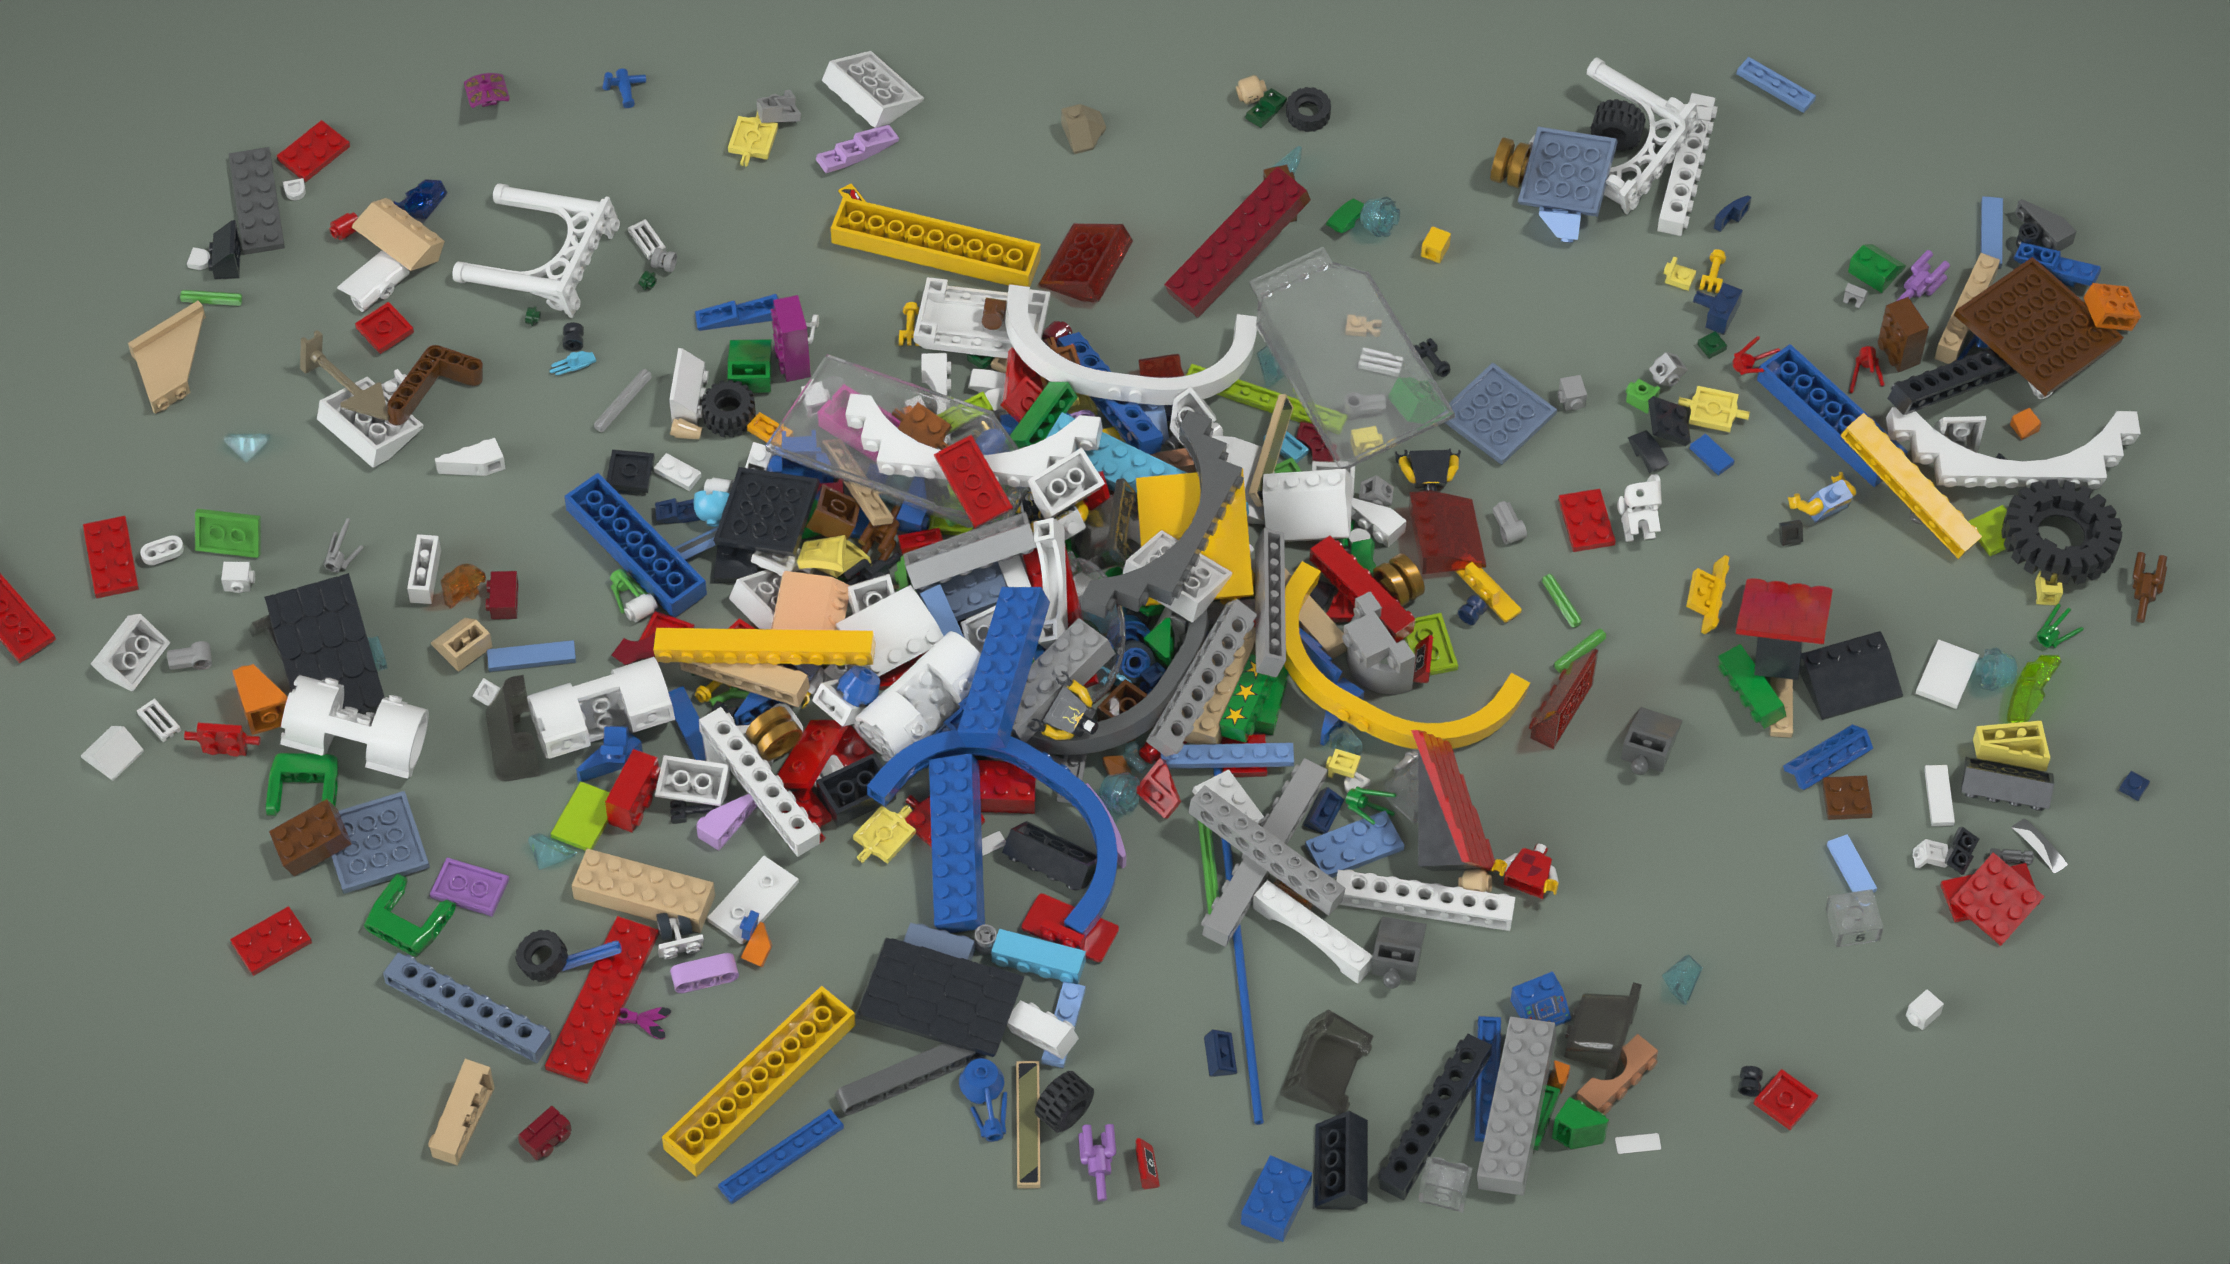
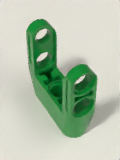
M304 753L276 754L269 774L266 814L268 816H276L280 811L283 782L324 783L322 801L328 799L336 807L338 758L331 754L323 756Z
M397 874L374 903L364 923V927L369 933L412 956H418L433 943L455 912L456 904L446 899L438 904L421 928L391 912L404 895L408 882L406 877Z

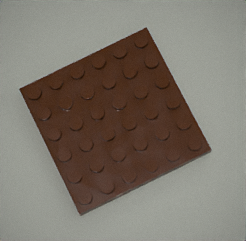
M2033 257L1956 309L1954 313L1958 320L2045 397L2116 347L2124 338L2115 329L2096 327L2086 303Z

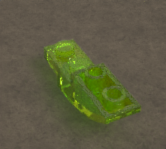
M2040 655L2036 662H2027L2011 696L2007 714L2008 723L2028 722L2046 696L2043 688L2061 664L2059 655Z

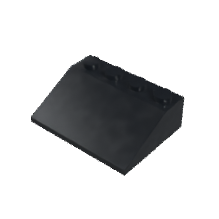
M1881 631L1802 653L1799 673L1822 720L1903 697L1892 656Z

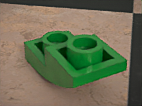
M1353 198L1335 211L1327 220L1326 225L1333 228L1336 232L1344 233L1355 227L1357 219L1368 214L1369 206Z
M1371 538L1352 542L1351 554L1363 568L1369 570L1373 577V569L1376 568V564L1373 561L1374 541Z

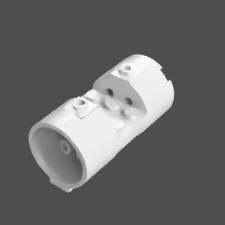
M948 632L907 672L855 717L857 721L853 727L871 749L874 748L877 752L883 754L881 758L888 762L912 743L931 736L944 721L960 708L958 703L969 695L981 656L980 652L958 633Z
M655 657L612 669L611 675L573 687L571 683L531 694L527 697L538 740L545 757L549 759L591 746L590 742L603 739L605 726L629 727V731L634 733L675 720L669 693Z
M302 675L296 678L294 685L297 687L293 689L292 693H289L284 709L281 728H285V733L282 732L281 745L323 756L327 754L333 737L336 735L367 744L366 768L407 779L412 776L426 736L429 719L428 709L409 705L407 702H403L401 697L389 695V698L385 697L382 699L376 714L366 712V715L357 713L358 709L352 707L342 709L344 685L338 684V680L326 678L320 681Z

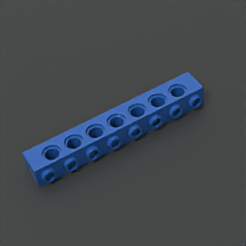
M1080 332L1057 338V347L1075 345L1081 366L1111 372L1109 366L1101 360L1099 354L1093 350L1088 340ZM1089 396L1127 444L1149 455L1161 451L1163 434L1156 428L1151 418L1144 413L1139 404Z

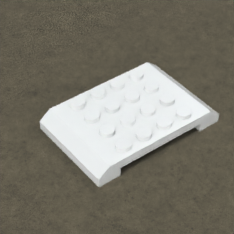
M927 277L914 331V342L924 349L1008 358V351L1013 345L1007 334L1005 317L1002 326L997 330H989L982 325L986 297L1007 301L1008 293L948 286V280ZM1030 289L1028 301L1029 319L1036 334L1042 339L1050 301V292Z

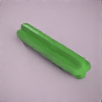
M182 290L180 294L181 302L195 303L199 301L204 304L236 306L242 304V294Z
M1552 574L1545 575L1542 578V583L1570 626L1573 628L1580 626L1582 622L1581 617Z
M1602 629L1594 631L1555 661L1554 668L1559 673L1564 672L1606 639V633Z

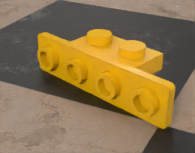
M1467 553L1451 563V568L1504 622L1507 623L1521 613L1522 609Z
M1724 555L1714 563L1712 575L1699 568L1693 571L1686 607L1704 615L1701 629L1703 634L1714 630L1719 623L1718 614L1723 603L1721 598L1726 587V574L1729 571V556Z

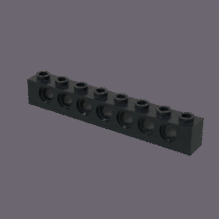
M1992 349L1982 350L1978 354L1968 355L1959 361L1955 360L1948 365H1941L1931 371L1927 370L1923 374L1911 376L1904 381H1897L1891 387L1892 391L1887 399L1903 415H1907L2017 374V371Z
M1468 1033L1464 1040H1459L1455 1048V1055L1453 1058L1449 1057L1444 1066L1445 1071L1443 1075H1438L1433 1084L1434 1089L1432 1093H1428L1423 1100L1421 1111H1417L1411 1121L1412 1126L1409 1130L1403 1132L1398 1149L1394 1148L1392 1150L1387 1167L1383 1166L1378 1174L1381 1190L1401 1200H1405L1491 1058V1044ZM1465 1059H1469L1472 1062L1464 1063L1462 1061ZM1454 1077H1458L1461 1080L1453 1081L1451 1079ZM1443 1095H1447L1450 1098L1441 1099L1440 1097ZM1433 1113H1436V1114H1438L1439 1116L1433 1118V1117H1430L1429 1115H1430V1114H1433ZM1427 1132L1428 1134L1425 1136H1421L1418 1133ZM1409 1150L1417 1151L1415 1154L1407 1153ZM1404 1168L1406 1171L1399 1173L1395 1170Z

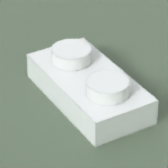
M667 453L654 467L656 474L688 491L701 478L700 471Z

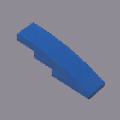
M1299 627L1301 641L1310 660L1327 679L1336 685L1342 671L1331 663L1333 658L1321 650L1322 645Z

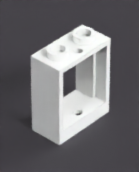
M839 679L823 682L820 684L812 701L842 727L854 724L857 721L855 717L867 706L860 704L859 707H856L843 699L844 694L841 691H837Z

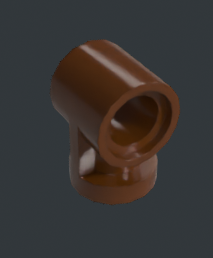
M986 297L982 316V325L985 328L997 330L1002 326L1007 301Z

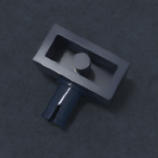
M1723 283L1715 297L1697 290L1693 303L1710 308L1705 328L1725 335L1740 306L1743 290Z

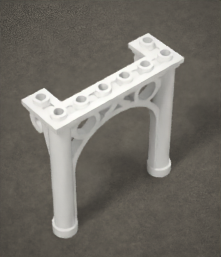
M1597 57L1589 65L1587 75L1640 106L1650 121L1649 136L1643 148L1628 162L1611 167L1609 177L1605 181L1604 195L1620 204L1624 213L1628 214L1631 209L1634 210L1637 207L1641 196L1648 193L1651 183L1655 178L1658 179L1661 176L1665 165L1672 162L1675 152L1685 145L1691 132L1694 133L1698 128L1697 105L1694 102L1692 104L1688 102L1685 106L1681 101L1673 97L1666 101L1607 66L1605 61ZM1653 112L1664 119L1655 122ZM1668 126L1672 129L1665 138L1656 136V130L1661 127ZM1535 135L1529 142V145H1531V150L1535 139ZM1655 143L1663 145L1657 154L1654 152ZM1650 163L1643 171V173H1641V170L1637 166V164L1641 166L1642 164ZM1634 171L1637 173V176L1632 181L1628 179L1625 183L1621 179L1624 172Z
M498 183L493 192V200L496 204L558 214L568 225L566 241L562 249L551 261L537 269L519 272L458 261L453 268V280L459 283L472 282L530 292L546 298V303L551 308L559 311L564 310L569 318H573L581 303L575 288L578 282L582 280L583 272L586 266L590 264L591 256L594 250L598 248L602 234L607 235L608 239H612L620 226V221L617 218L610 197H605V199H601L598 202L512 188L507 184ZM581 221H586L585 228H574ZM560 266L565 267L560 275H552V271Z

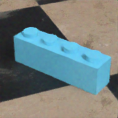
M999 929L991 951L992 962L1000 967L1008 966L1016 968L1023 973L1031 972L1043 978H1054L1061 982L1065 981L1074 984L1079 983L1086 962V951Z

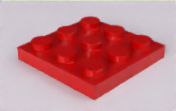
M1993 852L1949 902L1996 943L2002 946L2045 896Z

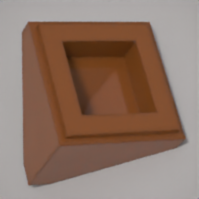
M1123 755L1103 757V766L1111 782L1132 775Z

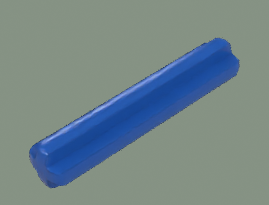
M616 940L568 955L566 966L563 967L562 971L622 952L621 944Z

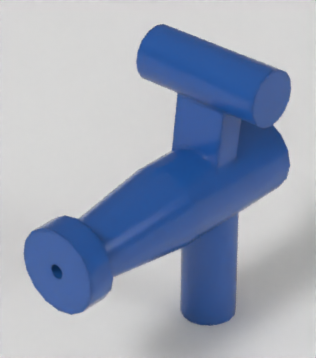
M623 68L616 71L617 78H612V73L606 72L603 89L608 91L611 86H619L623 98V107H633L635 102L632 98L631 84L646 83V76H629L627 69Z

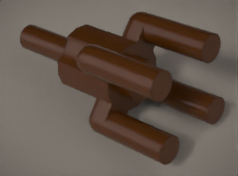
M898 499L890 512L894 517L892 524L873 526L871 522L868 523L858 540L862 545L860 549L867 554L876 541L880 544L877 550L881 553L878 560L885 561L890 557L897 545L894 537L900 522L896 518L904 500Z
M2144 552L2137 553L2133 571V588L2135 589L2134 598L2140 601L2136 621L2139 623L2145 622L2148 603L2154 602L2156 595L2163 592L2167 572V556L2159 555L2154 575L2149 572L2144 573L2146 554Z

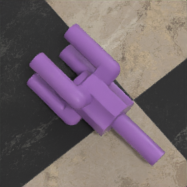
M1927 250L1911 266L1913 275L1905 282L1904 288L1906 291L1897 301L1905 297H1909V299L1911 297L1920 298L1924 292L1926 295L1931 296L1947 280L1944 272L1950 267V264L1947 261H1943L1930 274L1928 270L1931 266L1927 261L1933 256V253Z
M1083 1125V1132L1078 1134L1080 1160L1082 1164H1088L1089 1175L1096 1177L1098 1201H1106L1105 1176L1111 1174L1110 1163L1112 1162V1157L1116 1155L1114 1125H1105V1132L1101 1133L1102 1145L1093 1146L1091 1125Z

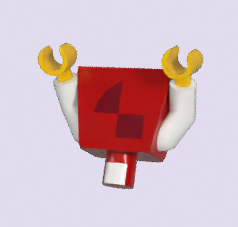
M1536 844L1533 851L1522 848L1519 853H1514L1504 860H1495L1491 871H1499L1500 876H1503L1505 872L1503 885L1540 899L1544 898L1546 891H1552L1554 895L1557 894L1559 883L1556 868L1551 865L1552 859L1545 856L1548 851L1545 845Z

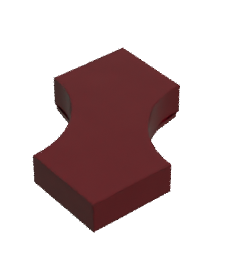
M1300 422L1296 439L1309 449L1312 455V462H1334L1337 446L1330 444L1324 439L1321 433V426Z
M653 632L651 636L641 641H630L623 638L611 656L624 665L655 657L653 649L656 633Z

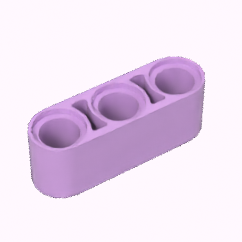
M723 953L677 964L670 970L677 993H687L729 983L739 977L735 958L731 953Z

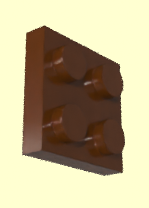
M1867 775L1823 777L1822 785L1828 820L1872 818L1873 812Z

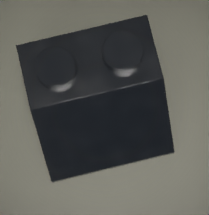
M231 220L213 233V242L209 243L212 259L208 260L209 271H213L214 279H235L240 276L241 242L236 221Z

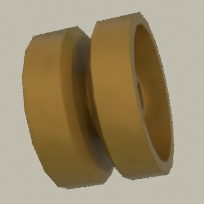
M1503 137L1494 157L1490 180L1502 183L1507 176L1508 186L1519 188L1529 162L1531 145L1521 142L1515 148L1512 139Z
M1400 553L1391 558L1389 563L1384 562L1373 569V578L1377 582L1382 583L1386 591L1392 597L1394 596L1398 599L1401 606L1406 605L1409 599L1414 600L1425 592L1424 581L1419 570L1405 554Z
M778 706L767 710L758 716L746 730V737L751 744L757 746L759 755L763 760L771 761L783 756L797 745L803 735L797 723L791 721V715L785 707Z

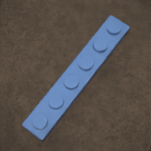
M1293 743L1184 745L1178 754L1165 757L1161 753V758L1166 761L1169 769L1294 766Z

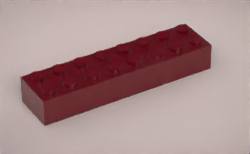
M1277 166L1164 284L1168 294L1199 318L1311 201L1308 191Z

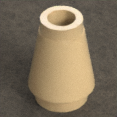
M679 418V420L674 419L670 435L675 436V438L699 440L702 427H698L682 418Z

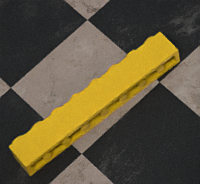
M1863 413L1840 435L1958 559L1981 539L1982 536L1979 534L1978 529L1964 518L1961 511L1955 509L1949 502V499L1935 488L1933 482L1920 472L1917 465L1909 461L1904 452L1890 441L1889 436L1876 426L1873 419Z

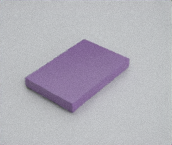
M447 857L430 892V898L439 901L448 899L454 902L456 906L493 917L510 879L507 875Z

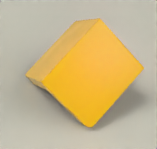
M1431 227L1422 243L1421 256L1440 263L1450 246L1451 233Z

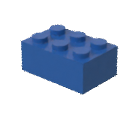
M1270 1155L1242 1210L1241 1224L1283 1242L1311 1187L1312 1172Z

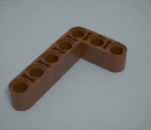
M440 345L429 346L387 403L388 421L393 425L404 424L439 376L471 386L481 384L483 381L482 361Z

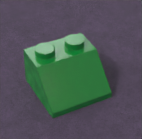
M1865 244L1851 257L1848 273L1883 293L1906 268V265L1873 244Z

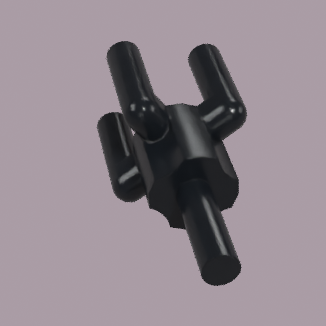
M896 552L885 561L874 560L871 563L867 559H862L844 572V576L850 579L845 583L851 586L890 574L889 568L901 560L902 554Z

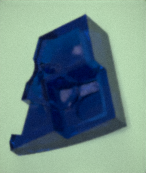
M425 179L416 188L405 193L407 198L399 203L395 201L393 203L402 210H405L411 217L427 219L447 195V191L441 180Z

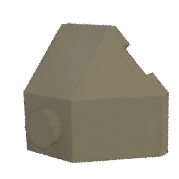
M1082 104L1061 109V124L1073 153L1078 154L1093 150L1097 145V140L1106 130V125L1100 111Z

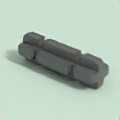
M1992 848L1989 852V856L1994 852L2004 862L2020 863V861H2023V863L2032 864L2034 859L2033 852L2026 850L2024 852L2011 849L2000 851V849Z

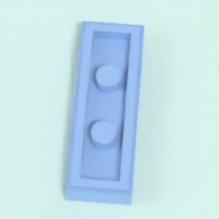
M1848 834L1828 841L1827 847L1855 898L1858 899L1875 893L1877 887Z

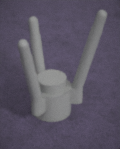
M350 518L346 519L337 542L338 533H333L327 557L324 560V567L329 571L338 573L340 569L346 570L348 564L363 549V545H360L346 560H344V554L338 551L350 523Z

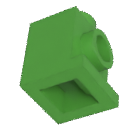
M1638 378L1635 383L1630 382L1627 386L1626 402L1648 414V400L1652 396L1659 398L1660 387L1656 386L1655 388Z

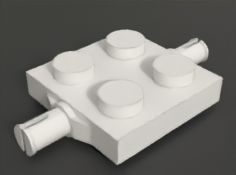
M799 548L795 557L756 551L751 559L752 563L773 571L779 576H782L784 571L796 572L798 570L813 574L815 569H799L797 563L801 552Z

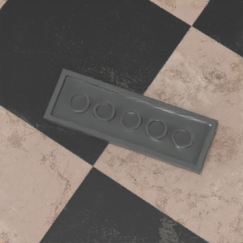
M265 147L229 153L243 254L284 249L270 148Z

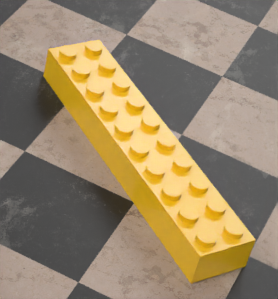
M847 197L842 198L831 226V242L833 244L1007 286L1010 284L1030 287L1041 259V244Z
M821 986L662 1136L663 1149L697 1177L856 1025L855 1012Z

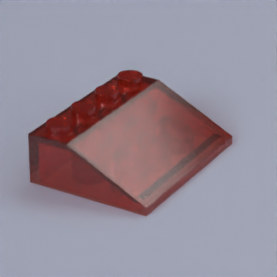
M1073 223L1039 285L1080 301L1099 302L1132 245L1133 239L1123 224Z
M1432 490L1410 492L1409 511L1422 574L1465 570V567L1471 562L1478 568H1486L1473 500Z
M1591 650L1573 661L1568 669H1563L1559 677V684L1553 685L1549 693V700L1542 703L1538 718L1534 717L1530 723L1531 739L1549 748H1555L1593 686L1599 650Z

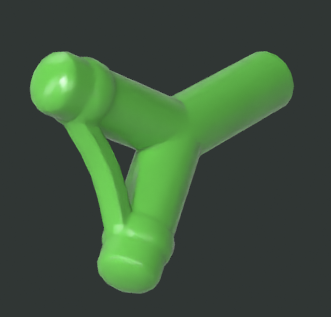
M731 686L728 691L709 699V702L713 707L716 701L725 702L731 698L746 699L750 692L746 690L738 691L739 688Z

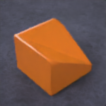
M2027 408L2012 416L2010 426L2023 440L2039 432L2041 421L2030 408Z
M1554 1060L1547 1085L1559 1088L1560 1094L1563 1092L1569 1078L1570 1065Z

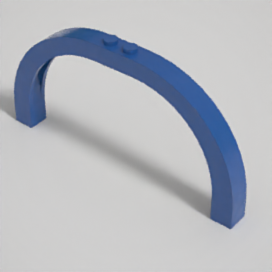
M958 730L941 732L925 737L901 750L880 769L867 785V795L886 807L911 777L929 766L930 759L971 753L976 756L997 758L1016 765L1068 800L1087 822L1095 841L1097 865L1093 880L1081 901L1064 920V927L1081 933L1086 938L1104 914L1114 890L1117 874L1118 853L1112 823L1104 806L1094 792L1083 781L1072 774L1067 766L1059 765L1046 752L1041 753L1034 747L1012 736L1009 738L1007 748L966 747L957 733Z

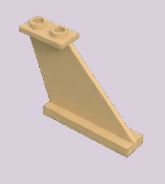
M196 301L128 343L131 356L137 362L152 410L155 414L167 409L169 405L185 398L190 393L188 379L202 322L206 318L203 305L199 301Z

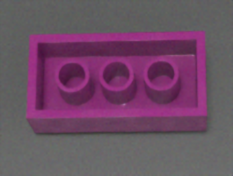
M795 295L773 300L774 309H771V316L773 320L774 352L776 358L779 359L780 374L785 375L786 382L811 377L808 332L799 297Z

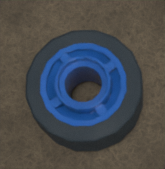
M1136 640L1125 641L1120 644L1114 651L1115 654L1112 658L1114 670L1119 675L1125 676L1132 683L1142 682L1140 673L1155 664V656L1152 650L1144 643ZM1137 656V665L1131 667L1129 665L1130 659Z

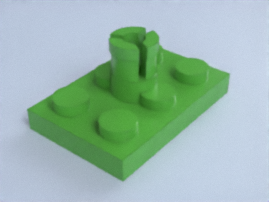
M197 509L195 511V551L259 558L261 555L260 516Z

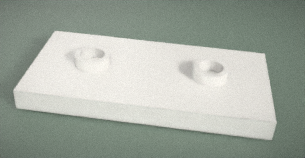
M763 856L707 917V920L743 945L747 941L741 938L742 929L739 928L743 917H748L750 911L753 910L759 913L758 924L764 922L799 883V879Z

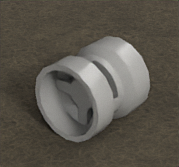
M655 248L651 258V267L656 269L664 268L667 272H673L677 263V253L673 251L665 252L661 248Z
M985 924L975 930V948L980 954H991L997 937V931L993 926Z

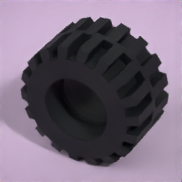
M1619 99L1603 101L1596 109L1591 125V135L1616 138L1617 146L1615 151L1631 150L1633 147H1637L1640 142L1646 122L1645 115L1641 112L1640 108L1627 101H1620Z
M722 380L719 381L720 384H712V389L708 388L705 391L706 394H703L702 397L703 419L709 430L712 429V433L715 435L720 433L721 437L729 435V438L734 437L735 434L738 436L742 435V431L747 432V425L756 417L753 392L749 390L747 385L742 386V382L739 381L734 383L733 380H728V382ZM725 406L737 407V409L733 411L720 410Z
M1067 1071L1055 1078L1043 1091L1036 1104L1035 1114L1055 1132H1063L1072 1127L1087 1111L1094 1096V1089L1074 1071Z

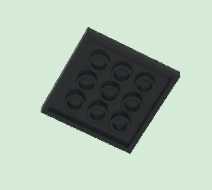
M739 467L713 540L715 545L795 557L820 485L817 478Z

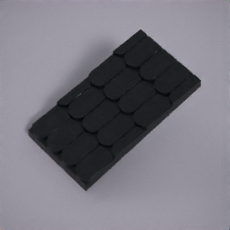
M349 573L297 587L296 589L279 592L275 595L265 596V602L291 693L297 687L294 685V681L299 675L320 681L332 678L338 680V684L344 685L342 709L352 707L358 709L357 713L366 715V712L376 713L385 696Z
M886 937L857 1008L855 1018L994 1057L998 1051L1025 977L993 966L989 967L923 946L919 947Z

